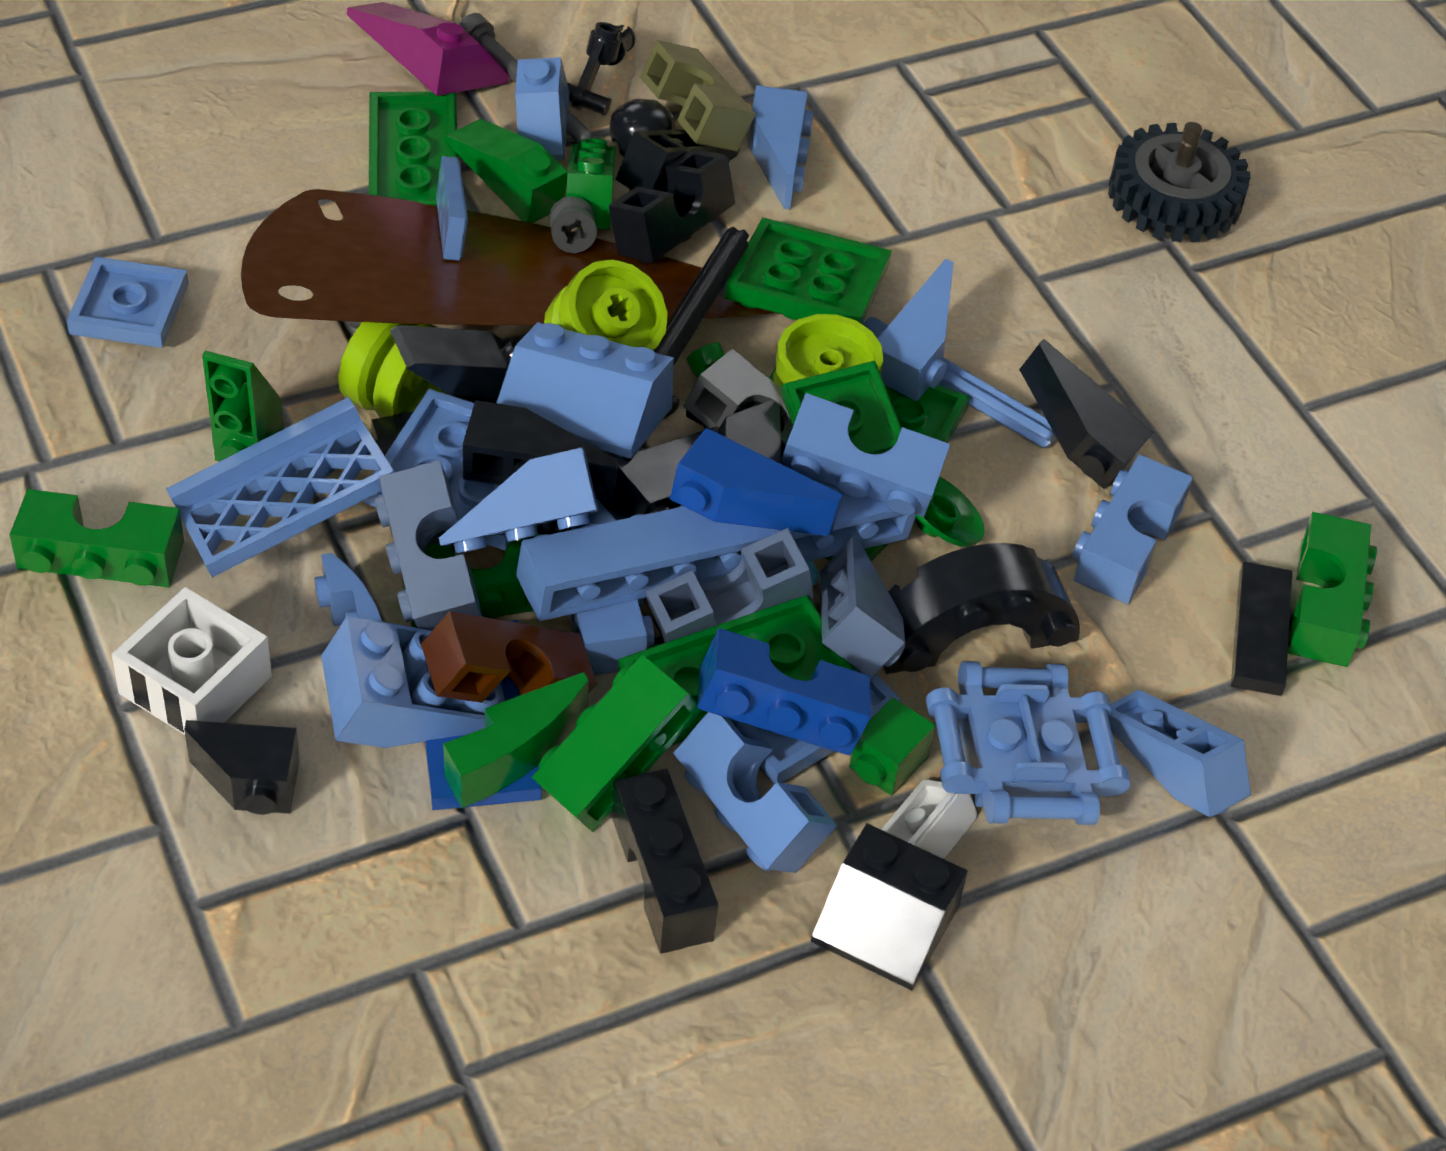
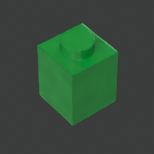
M892 697L869 720L851 753L849 768L855 771L867 784L876 785L893 796L929 757L936 725Z

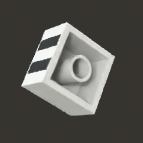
M186 587L112 653L119 694L184 735L186 720L225 723L272 677L268 637Z

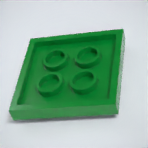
M762 217L748 242L747 250L726 282L724 299L738 302L746 308H761L780 313L792 320H798L815 314H831L853 319L863 324L889 267L892 250Z

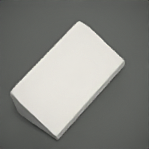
M923 779L881 830L944 859L976 820L977 811L970 794L948 793L943 789L942 782Z

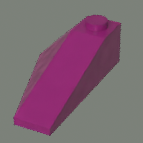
M385 2L347 7V16L436 96L508 83L509 75L480 43L457 23Z

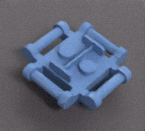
M962 661L958 671L960 694H957L951 688H938L926 696L928 714L935 719L944 767L940 770L943 789L953 794H973L975 806L984 807L988 823L1007 824L1009 818L1075 819L1078 825H1096L1100 814L1098 796H1117L1130 788L1131 783L1126 767L1120 765L1109 722L1112 708L1108 695L1104 692L1096 691L1087 693L1082 697H1069L1068 670L1065 664H1047L1045 669L981 667L979 662ZM982 688H998L996 695H983ZM1076 723H1088L1099 770H1087Z

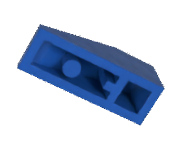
M708 428L702 432L679 461L670 495V500L714 522L776 530L788 528L792 532L829 536L832 532L843 498V494Z

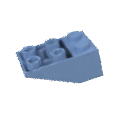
M346 616L321 655L335 740L340 742L389 748L425 742L426 740L470 734L485 728V708L505 701L501 682L482 703L438 697L421 643L433 630Z

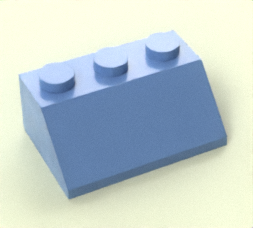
M537 322L514 348L497 403L527 408L604 452L631 459L672 409L674 357L655 353L653 350L645 347H631L612 342L599 335H585L569 331L557 324Z

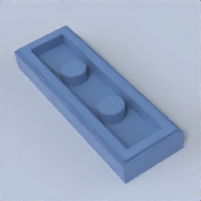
M442 156L436 202L443 259L460 261V258L463 256L468 223L460 161L455 157Z

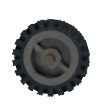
M1196 122L1186 123L1183 132L1177 130V123H1167L1165 132L1161 130L1159 124L1149 125L1148 133L1141 127L1134 131L1133 137L1127 135L1123 139L1122 145L1119 144L1108 184L1110 186L1108 194L1110 199H1114L1112 206L1116 212L1123 210L1122 218L1127 223L1138 218L1136 229L1143 233L1149 226L1155 228L1153 237L1162 239L1164 231L1172 234V241L1182 242L1183 234H1188L1190 242H1200L1202 233L1210 240L1217 238L1218 231L1223 234L1228 232L1231 224L1235 225L1239 219L1251 178L1250 171H1247L1248 163L1246 159L1239 160L1241 152L1236 147L1227 150L1229 141L1223 137L1212 142L1213 132L1206 129L1202 132V126Z

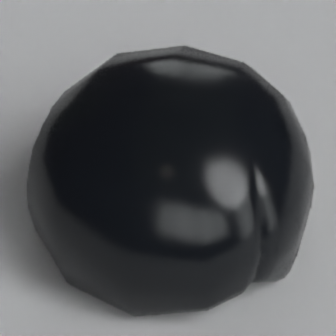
M633 99L619 106L613 112L609 121L612 142H617L622 156H625L635 131L676 130L671 111L658 101L652 99Z

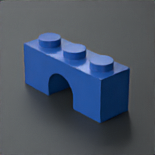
M718 628L700 666L697 709L845 755H851L871 718L869 675L820 660L809 681L796 680L784 675L772 664L769 657L770 644Z

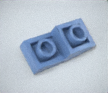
M322 554L323 576L314 577V584L319 607L329 606L333 626H340L346 616L382 622L371 595L357 575L334 554Z

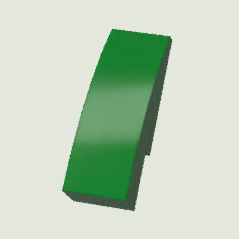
M584 672L485 708V728L443 743L444 777L462 808L485 799L524 777L539 765L542 757L548 750L556 745H561L576 728L579 716L588 708L589 680Z

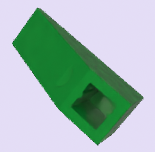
M584 138L581 139V144H572L567 172L566 197H580L587 201L593 208L597 229H610L611 215L609 205L612 204L616 146H607V141L604 139Z
M204 351L202 359L215 461L220 462L283 430L282 402L280 396L254 363Z

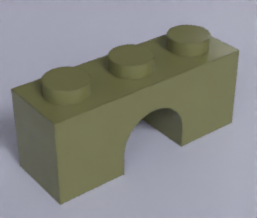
M656 40L640 75L641 80L658 99L671 101L683 106L677 122L695 143L738 151L745 135L750 130L756 113L698 49Z

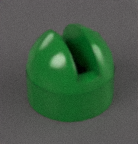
M714 342L695 350L686 360L696 378H699L700 374L725 355V352L720 342Z

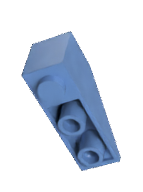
M756 85L752 107L756 115L751 123L748 147L783 208L791 209L793 192L802 193L805 166H798V163L806 164L810 138L802 136H811L814 111L806 110L808 92Z
M581 447L530 459L440 536V545H454L456 554L487 547L485 537L506 533L507 542L537 536L536 525L557 521L559 530L589 524L588 513L597 512L599 509L585 450Z

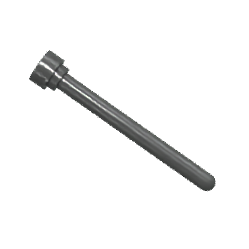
M472 13L466 16L459 25L481 44L516 83L518 61L495 40L493 25L480 13ZM568 110L567 133L578 144H581V139L593 138L592 132Z

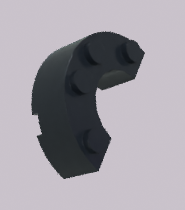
M990 543L966 547L944 554L916 568L919 575L918 578L910 582L903 589H900V586L895 584L888 591L903 617L905 648L895 663L889 667L884 665L883 667L886 674L903 671L917 672L926 667L935 666L941 653L956 639L973 630L990 625L1010 624L1022 628L1031 649L1045 646H1063L1070 642L1078 641L1080 634L1079 619L1054 565L1049 559L1043 560L1037 557L1034 549L1009 543Z

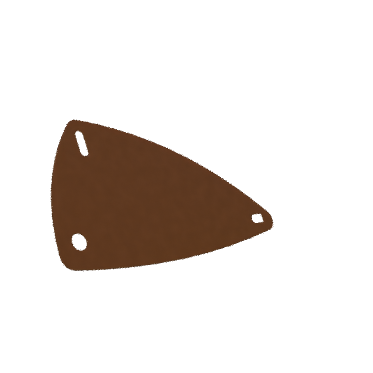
M312 189L304 191L274 210L256 229L246 246L242 259L241 282L248 307L261 315L269 317L402 324L535 325L537 322L544 324L545 313L553 299L563 288L568 286L569 282L579 271L593 262L614 259L634 265L652 279L662 293L668 312L667 321H669L702 267L665 256L654 263H641L638 259L618 255L616 243L598 238L585 251L578 253L565 252L554 243L551 227L467 210L468 223L462 258H460V261L443 259L437 206L367 194ZM322 199L334 201L343 219L330 220L326 218L318 201ZM725 283L703 319L772 314L776 312L761 308H746L738 302L724 299ZM284 286H301L309 289L313 296L308 300H291L281 296L278 290Z

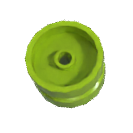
M612 259L593 262L579 271L569 282L568 286L563 288L553 299L545 313L544 324H557L569 331L585 335H599L612 342L631 347H645L654 351L666 333L668 312L662 293L647 274L632 264Z
M815 314L798 319L784 329L778 341L773 382L781 388L784 383L874 360L881 374L884 361L882 345L871 330L853 319L831 314Z
M362 322L351 337L341 359L338 374L339 391L345 398L349 397L355 405L364 410L375 411L380 418L415 411L428 389L446 394L445 391L407 369L390 332L397 325L436 326L432 324Z

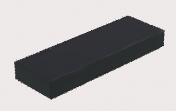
M1243 561L1238 582L1231 687L1282 696L1286 687L1292 570Z

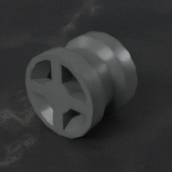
M574 196L562 198L554 204L550 211L549 221L552 238L558 248L565 252L578 253L591 247L596 240L597 227L593 208L584 199ZM582 227V229L571 232L572 228Z

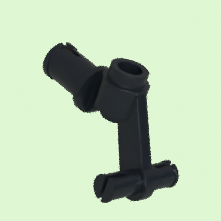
M598 22L595 25V29L591 30L586 48L589 59L578 86L568 83L570 91L569 102H571L573 108L582 110L585 107L603 116L607 115L612 99L591 92V88L600 65H617L623 60L626 52L634 47L636 36L630 27L621 32L624 29L622 24L616 26L607 22Z

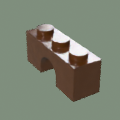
M449 611L421 643L438 697L482 703L505 677L516 685L521 695L582 672L585 673L589 680L588 694L597 685L580 633Z

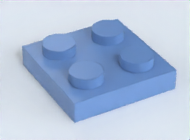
M95 257L67 318L69 334L163 348L189 284L187 270Z

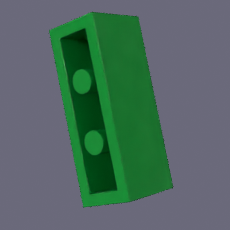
M642 654L634 663L626 665L618 672L613 680L612 688L597 704L589 706L582 712L576 722V728L561 745H556L546 752L539 763V769L532 778L589 830L594 832L612 812L614 780L647 773L702 710L697 709L698 704L688 692Z

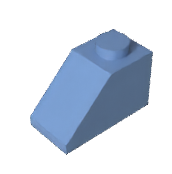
M561 57L518 59L515 87L518 134L540 143L556 160H564L570 91Z

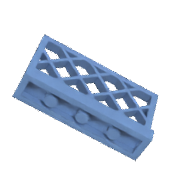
M347 397L166 488L175 507L180 508L181 518L211 577H214L381 492L379 476L395 471L362 422L355 405ZM330 468L344 469L339 479H324ZM361 470H379V472L363 480H355ZM284 492H298L292 503L278 502ZM315 493L329 494L326 499L316 504H309ZM238 515L251 516L246 526H232ZM268 517H283L279 523L269 528L263 527ZM222 540L236 541L233 546L213 556Z

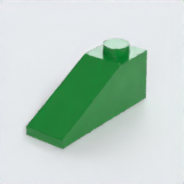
M481 118L446 135L445 142L521 221L537 222L550 215L554 204L564 198L567 171L540 143Z

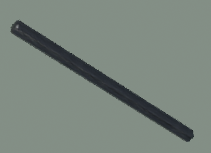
M731 227L726 230L667 322L666 333L654 352L674 357L673 366L747 250L749 234L744 229L739 231L735 227ZM608 453L609 455L615 458L618 456L612 453ZM557 521L537 526L538 535H550L572 529L559 530Z

